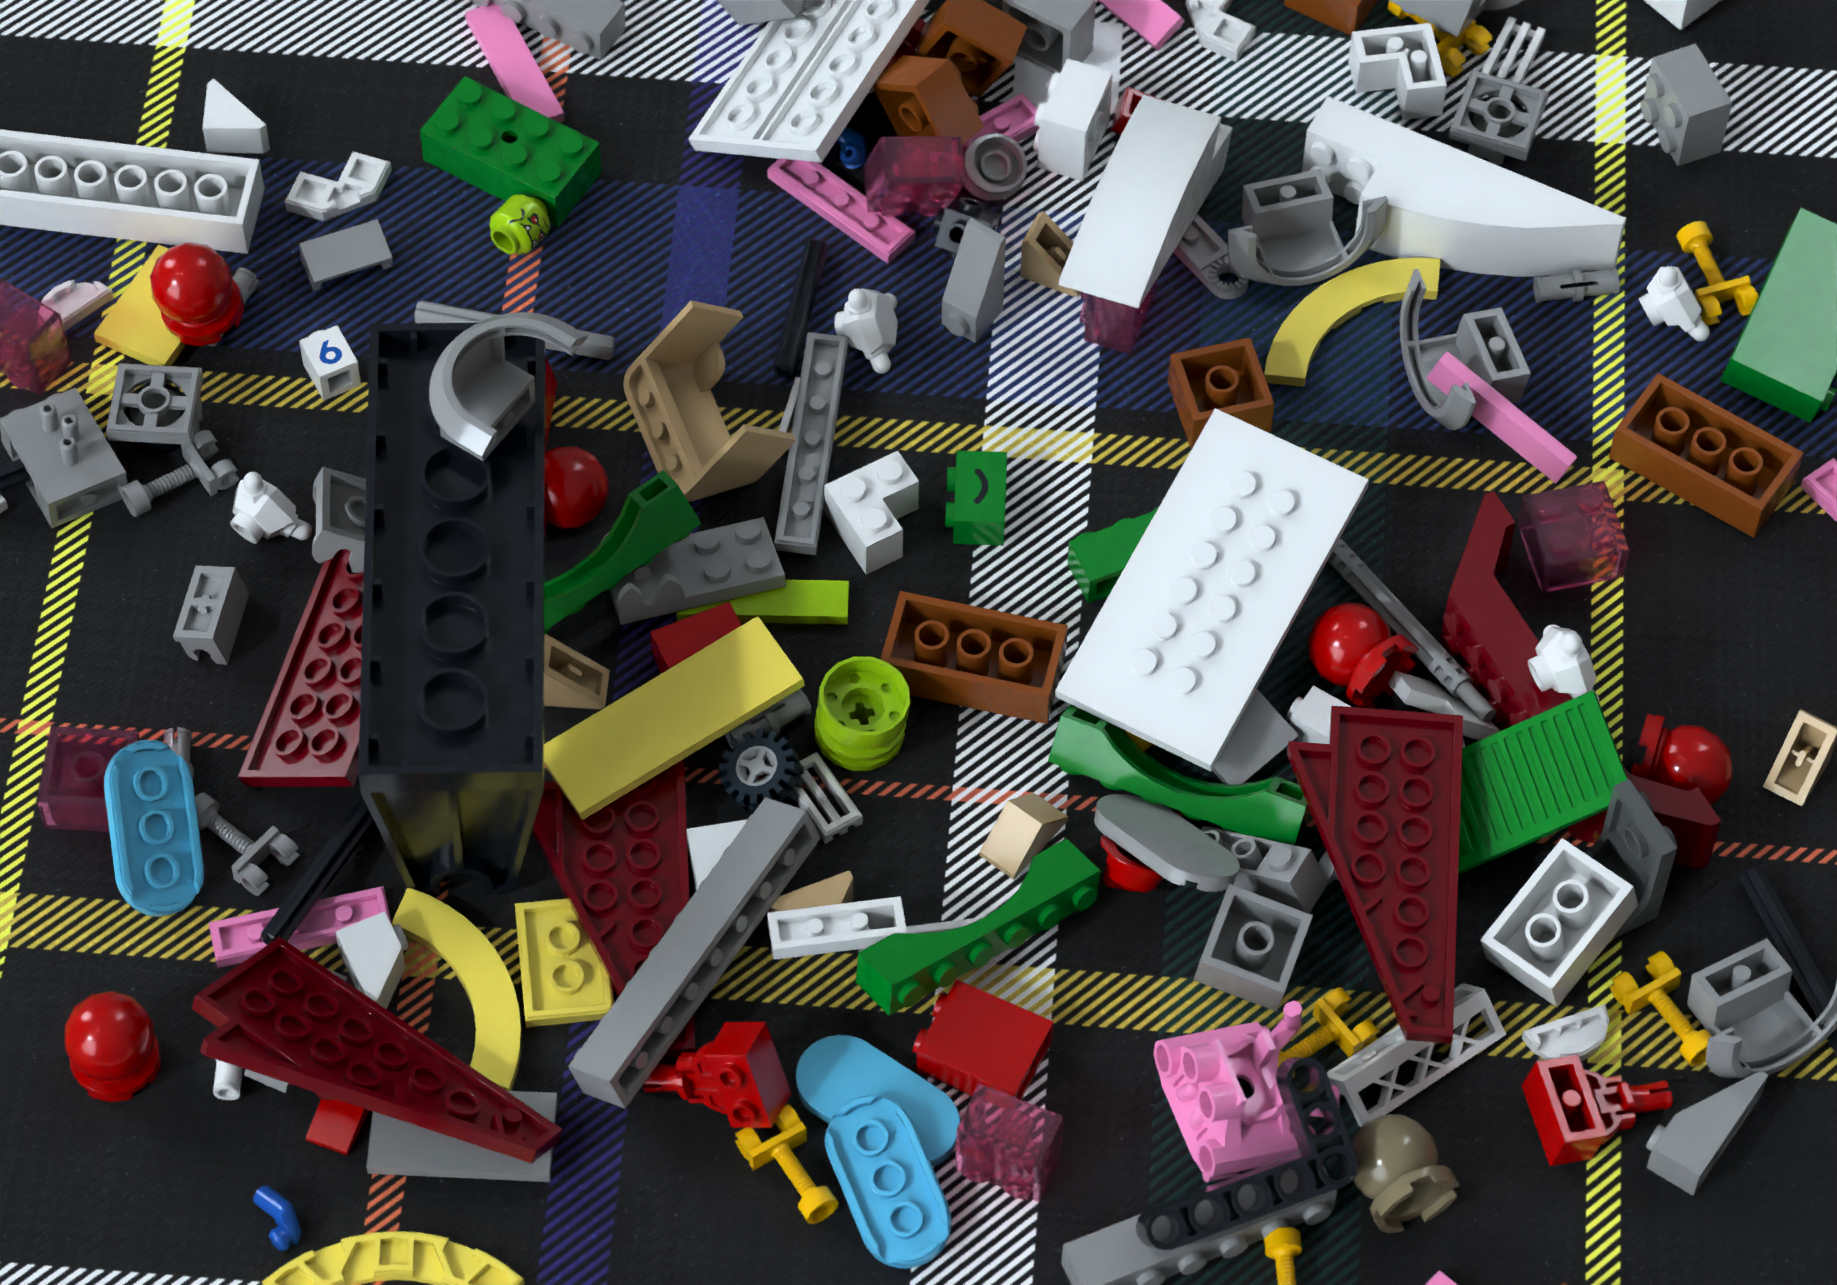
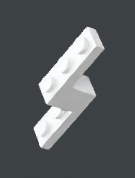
M901 896L767 913L773 960L859 949L860 952L893 933L921 934L942 932L966 926L984 918L906 927ZM996 956L992 958L987 964L996 963Z

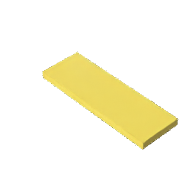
M757 616L545 743L544 765L581 820H584L805 686L804 680Z

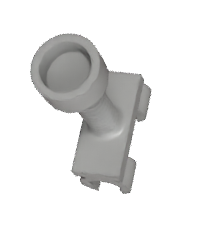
M202 430L193 436L192 445L181 444L182 454L188 465L186 464L166 474V476H162V478L159 477L151 481V483H147V485H142L137 480L120 487V492L130 513L137 517L151 510L153 498L161 496L164 492L167 493L179 487V485H183V483L189 482L190 479L198 478L209 495L213 496L218 493L217 490L228 489L237 483L239 478L235 472L238 470L230 459H224L215 463L211 469L207 467L204 460L213 457L219 449L214 444L218 441L210 430Z
M205 792L195 796L199 831L206 827L242 854L231 866L233 879L239 884L241 883L250 893L259 896L270 885L266 882L269 877L258 867L270 853L285 866H289L299 856L295 852L299 847L288 836L281 834L275 826H272L254 842L218 814L220 805Z

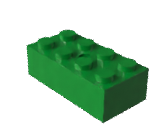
M464 76L420 129L424 161L504 201H507L515 194L539 199L547 208L550 224L557 228L602 173L599 142Z

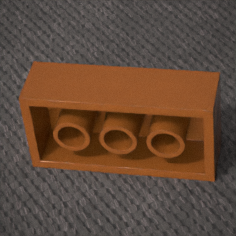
M1657 373L1615 429L1609 458L1755 538L1795 483L1804 452Z
M900 591L880 660L890 663L902 673L909 686L911 696L1048 724L1055 690L1058 686L1066 655L1068 625Z

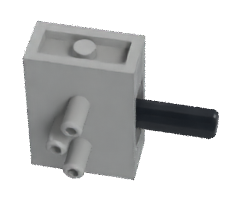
M76 388L63 393L53 394L44 401L24 409H16L7 416L0 418L2 444L13 461L0 467V493L26 483L51 528L123 499L120 487L127 484L126 471Z

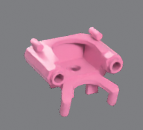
M1291 1001L1285 1004L1284 1018L1271 1032L1267 1026H1261L1257 1021L1162 1039L1155 1042L1154 1059L1162 1088L1191 1156L1198 1164L1205 1182L1235 1177L1239 1175V1172L1256 1169L1300 1151L1276 1083L1279 1052L1298 1033L1302 1025V1006L1299 1002ZM1237 1078L1246 1080L1252 1086L1253 1095L1250 1098H1245ZM1331 1085L1339 1107V1089L1335 1085ZM1318 1109L1314 1110L1309 1115L1325 1118L1323 1113ZM1308 1125L1310 1131L1315 1134L1314 1129Z

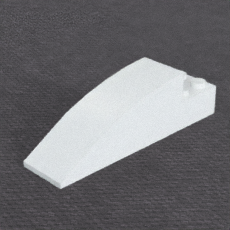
M1143 95L1121 134L1092 196L1058 285L1139 309L1224 170L1233 127L1221 124L1220 116Z
M1327 96L1307 129L1302 173L1321 169L1332 193L1342 196L1354 204H1359L1355 234L1359 229L1362 219L1363 201L1387 196L1386 222L1380 236L1369 250L1395 258H1441L1440 268L1515 277L1569 274L1570 269H1580L1581 272L1610 270V268L1616 267L1626 222L1625 217Z

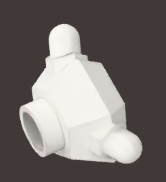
M1673 266L1660 267L1647 286L1649 293L1638 298L1654 327L1664 321L1667 326L1679 325L1696 341H1705L1710 335L1709 327L1701 320L1700 313L1702 308L1680 268Z
M863 288L853 289L848 295L844 311L837 312L835 315L837 336L849 337L850 346L863 351L866 359L870 360L874 371L884 374L891 367L888 353L896 345L898 320L894 309L897 306V299L890 293L883 294L875 290Z
M249 472L244 476L243 480H240L232 511L235 517L230 522L232 528L239 535L254 544H257L261 537L270 539L280 534L285 537L292 536L299 540H306L311 536L312 528L310 524L298 519V515L295 514L296 506L277 487L263 480L257 472Z
M1555 624L1548 625L1543 631V638L1535 648L1537 656L1527 661L1529 670L1538 688L1542 692L1552 688L1559 693H1568L1572 699L1592 691L1597 678L1591 658L1582 643L1581 637L1576 631L1569 628H1560Z

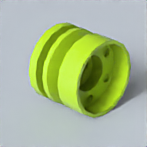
M851 657L838 662L825 674L819 688L818 708L814 723L815 741L825 757L835 765L851 771H871L886 765L898 754L904 740L906 720L910 707L909 686L902 673L890 663L874 657Z

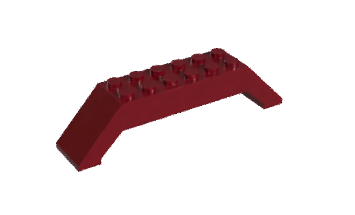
M1492 491L1483 497L1452 583L1446 611L1443 615L1444 622L1439 643L1473 679V686L1497 711L1491 721L1502 731L1572 700V697L1568 693H1559L1552 688L1542 692L1529 670L1527 661L1537 656L1535 648L1539 641L1496 579L1497 573L1507 568L1516 522L1496 493ZM1625 769L1628 779H1630L1637 791L1644 792L1649 798L1653 814L1660 824L1667 826L1674 834L1677 842V851L1673 863L1696 869L1709 865L1721 820L1699 788L1685 791L1631 775ZM1608 809L1568 826L1566 829L1573 839L1595 844L1602 833Z

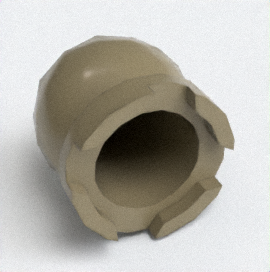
M1402 1114L1384 1115L1364 1123L1352 1139L1351 1144L1358 1165L1353 1182L1365 1196L1374 1199L1370 1206V1211L1379 1230L1386 1233L1405 1231L1401 1224L1402 1222L1421 1215L1425 1223L1443 1212L1455 1201L1457 1195L1453 1188L1459 1187V1183L1450 1168L1438 1165L1439 1155L1434 1138L1417 1121Z

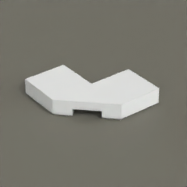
M1186 0L1185 5L1201 46L1237 62L1255 36L1256 26L1225 13L1233 0Z
M352 152L338 182L300 171L285 201L286 211L326 221L377 201L391 173V163Z
M1396 670L1394 671L1389 684L1405 704L1437 714L1463 715V736L1479 741L1500 731L1491 720L1483 722L1462 699L1454 697L1450 692L1433 682Z

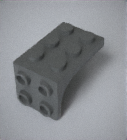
M1630 779L1614 785L1602 833L1595 844L1585 853L1634 886L1638 906L1612 939L1658 917L1677 851V842L1674 834L1667 826L1660 824L1653 814L1649 798L1644 792H1638Z

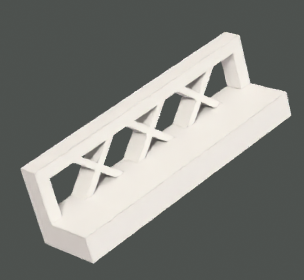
M1464 983L1454 988L1453 1029L1456 1028L1453 1034L1449 1056L1440 1063L1430 1060L1434 1042L1405 1040L1400 1025H1398L1327 1072L1330 1084L1338 1087L1340 1094L1345 1096L1359 1126L1362 1127L1364 1123L1388 1114L1506 1035L1484 988ZM1481 1012L1489 1030L1476 1039L1465 1037L1470 1018ZM1463 1042H1467V1043H1468L1467 1045H1465L1464 1047H1462V1046H1463ZM1421 1051L1419 1057L1414 1056L1415 1054H1417V1053H1419V1052ZM1408 1059L1417 1061L1418 1064L1413 1081L1405 1086L1395 1084L1399 1065ZM1428 1065L1434 1066L1427 1071ZM1385 1075V1079H1384V1080H1380V1079H1379V1078H1381L1382 1076ZM1372 1083L1383 1085L1378 1104L1366 1110L1358 1092ZM1393 1088L1398 1089V1091L1392 1094Z

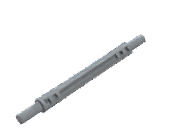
M1339 539L1327 561L1367 604L1382 616L1396 635H1404L1419 648V651L1414 654L1454 697H1460L1483 722L1492 720L1497 711L1473 686V679L1437 642L1342 539Z

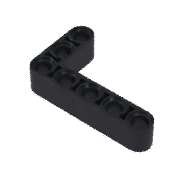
M1294 1057L1282 1062L1277 1069V1087L1300 1153L1148 1208L1141 1213L1136 1224V1231L1140 1241L1151 1248L1172 1250L1349 1184L1357 1173V1159L1323 1065L1316 1059ZM1301 1065L1307 1068L1310 1073L1309 1085L1302 1091L1295 1087L1292 1078L1296 1068ZM1316 1109L1320 1110L1325 1117V1126L1317 1135L1312 1133L1308 1127L1309 1115ZM1331 1153L1337 1155L1340 1160V1170L1333 1178L1326 1176L1323 1170L1324 1160ZM1291 1168L1298 1176V1185L1292 1193L1287 1194L1283 1191L1280 1180L1283 1173ZM1249 1184L1255 1190L1256 1199L1252 1207L1244 1210L1238 1203V1193L1243 1186ZM1203 1200L1209 1201L1213 1207V1217L1206 1225H1200L1195 1218V1209ZM1164 1215L1170 1222L1171 1230L1166 1239L1158 1241L1152 1234V1225L1158 1217Z

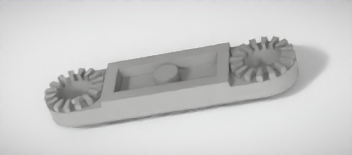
M1196 214L1173 252L1215 296L1222 299H1235L1242 296L1248 288L1249 279L1234 268L1228 255V245ZM1223 273H1232L1239 279L1238 282H1234V285L1232 283L1227 285L1226 282L1225 284H1223V281L1219 282L1217 277Z

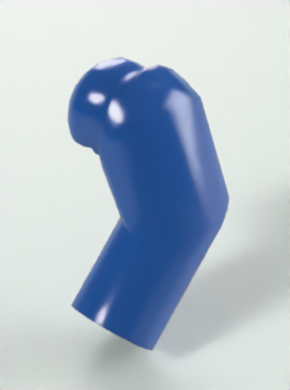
M846 126L835 143L840 145L841 153L839 154L843 165L847 168L855 169L862 166L866 160L865 139L863 135Z
M270 1186L260 1187L256 1191L253 1201L259 1208L274 1218L277 1227L270 1231L269 1238L278 1250L286 1251L292 1244L297 1245L302 1233L293 1204Z

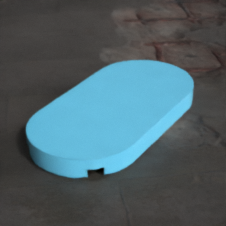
M141 740L122 748L112 757L104 776V792L115 879L118 889L125 901L135 910L145 915L163 917L184 910L193 901L203 885L204 865L193 779L188 764L181 755L178 756L170 749L172 747L157 740Z
M848 1035L828 1036L809 1046L799 1059L796 1068V1086L802 1104L808 1111L827 1124L831 1122L832 1116L838 1107L846 1101L860 1095L873 1094L882 1096L892 1102L895 1101L906 1109L915 1125L932 1167L946 1160L955 1149L959 1138L960 1119L958 1110L951 1098L942 1090L866 1041Z
M866 1094L846 1101L838 1107L832 1116L825 1135V1147L863 1242L869 1252L886 1265L896 1268H914L924 1265L934 1259L945 1247L950 1236L952 1222L947 1200L915 1125L903 1106L882 1096Z

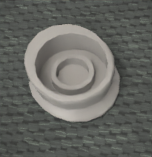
M991 133L975 139L966 148L960 158L959 174L962 185L972 195L986 201L1001 200L1012 196L1021 188L1025 182L1028 164L1024 150L1018 142L1009 136Z

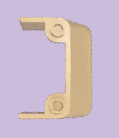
M692 300L630 365L625 374L623 384L626 398L657 473L664 470L678 484L688 502L758 481L796 441L792 433L743 424L730 437L711 388L720 380L725 371V358L719 343L743 318V315L739 310Z

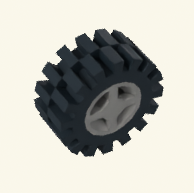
M757 729L756 737H753L748 731L742 734L745 740L743 743L740 744L736 738L730 743L734 748L732 753L724 750L722 757L727 763H719V771L723 775V777H720V780L726 792L743 810L749 809L753 814L765 797L785 803L783 800L787 796L793 801L798 796L793 788L794 786L802 788L803 780L799 775L804 774V768L799 762L801 759L784 737L781 739L778 733L770 731L768 736L764 729ZM764 773L768 774V776H765L764 778L758 780V776H761Z

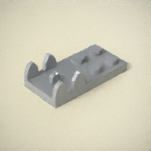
M322 467L313 483V500L316 503V535L312 542V556L316 562L323 563L332 559L337 551L348 549L351 551L349 564L352 572H364L366 479Z
M761 517L692 533L684 540L673 543L659 552L649 564L638 567L624 576L620 583L610 589L609 592L620 625L785 587L786 582L785 574L765 519Z

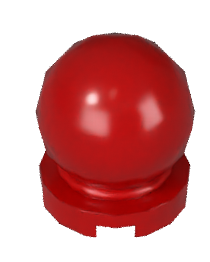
M186 242L171 247L156 260L150 275L152 299L161 310V318L168 331L179 337L182 343L194 346L214 344L221 340L219 335L228 331L233 324L236 327L240 324L245 310L242 293L231 277L229 265L210 246Z
M576 446L555 447L545 452V527L549 524L560 529L579 528L594 520L605 507L610 492L608 475L600 461L594 455Z
M1346 602L1331 607L1315 619L1308 636L1309 659L1320 676L1339 687H1347L1346 699L1359 708H1376L1372 700L1383 692L1388 696L1393 695L1395 692L1390 687L1389 681L1394 671L1410 674L1415 666V662L1409 657L1411 653L1414 654L1419 651V648L1404 635L1400 634L1391 637L1390 627L1382 616L1361 603Z
M1647 714L1639 745L1647 747L1643 764L1634 762L1631 775L1685 791L1698 787L1710 806L1716 804L1733 780L1731 751L1719 736L1702 726L1681 725L1668 731L1667 727H1662L1665 716Z
M116 991L95 993L73 1008L64 1030L65 1050L70 1058V1068L75 1080L87 1090L88 1095L107 1102L125 1101L133 1098L132 1093L142 1089L149 1081L150 1084L155 1081L161 1067L159 1042L154 1034V1024L149 1014L132 996Z

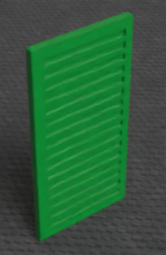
M1593 690L1462 748L1458 875L1608 809L1614 785L1627 780L1628 777L1596 693Z

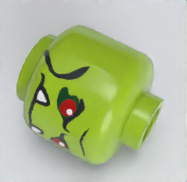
M515 194L510 197L490 218V235L494 244L507 254L525 255L529 253L549 233L550 221L546 206L535 197H528L522 194Z

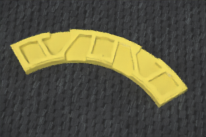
M1399 258L1375 262L1338 275L1318 287L1292 310L1278 330L1267 356L1264 372L1266 382L1304 387L1311 360L1326 334L1332 328L1336 329L1346 320L1360 313L1361 309L1380 301H1383L1385 304L1403 300L1414 269L1419 270L1427 288L1423 299L1436 300L1441 258Z
M407 888L391 925L399 924L406 937L424 945L438 957L445 959L456 972L468 995L475 1015V1047L470 1067L504 1090L512 1091L521 1056V1021L514 985L505 964L484 934L466 917L428 894Z
M403 1231L367 1233L340 1239L341 1243L322 1248L316 1252L311 1250L300 1255L262 1281V1285H360L389 1280L416 1281L432 1285H525L524 1279L510 1267L477 1248L473 1250L467 1246L450 1242L449 1238L443 1236Z

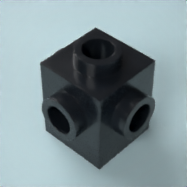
M955 199L945 209L940 208L933 226V231L938 233L935 246L945 249L946 255L956 258L966 224L971 218L996 231L1001 214L983 209V204L974 199Z

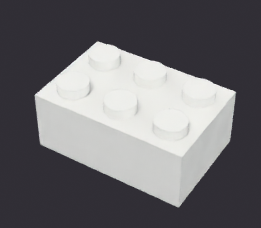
M1562 838L1481 938L1480 941L1486 959L1555 1007H1558L1637 908L1638 902L1634 886Z

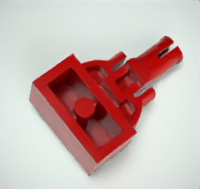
M725 1022L715 1040L703 1045L696 1053H681L676 1064H657L644 1082L645 1085L643 1087L646 1093L678 1092L683 1100H688L689 1103H703L712 1110L727 1114L731 1128H772L792 1094L766 1022Z
M1578 1054L1536 1061L1522 1084L1525 1098L1550 1166L1592 1159L1599 1147L1612 1138L1617 1130L1629 1129L1634 1126L1636 1113L1660 1109L1666 1110L1672 1106L1671 1091L1662 1092V1090L1669 1088L1665 1080L1630 1086L1627 1082H1622V1078L1619 1075L1604 1077L1599 1073L1584 1070Z

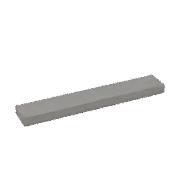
M807 333L792 434H794L796 441L789 448L774 541L776 551L816 555L824 508V485L828 482L849 337Z

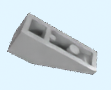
M973 218L966 224L942 298V324L951 333L957 336H964L976 343L1003 311L1006 237Z
M1759 1071L1676 1113L1666 1128L1658 1125L1646 1145V1148L1651 1151L1646 1168L1694 1196L1762 1096L1768 1075Z

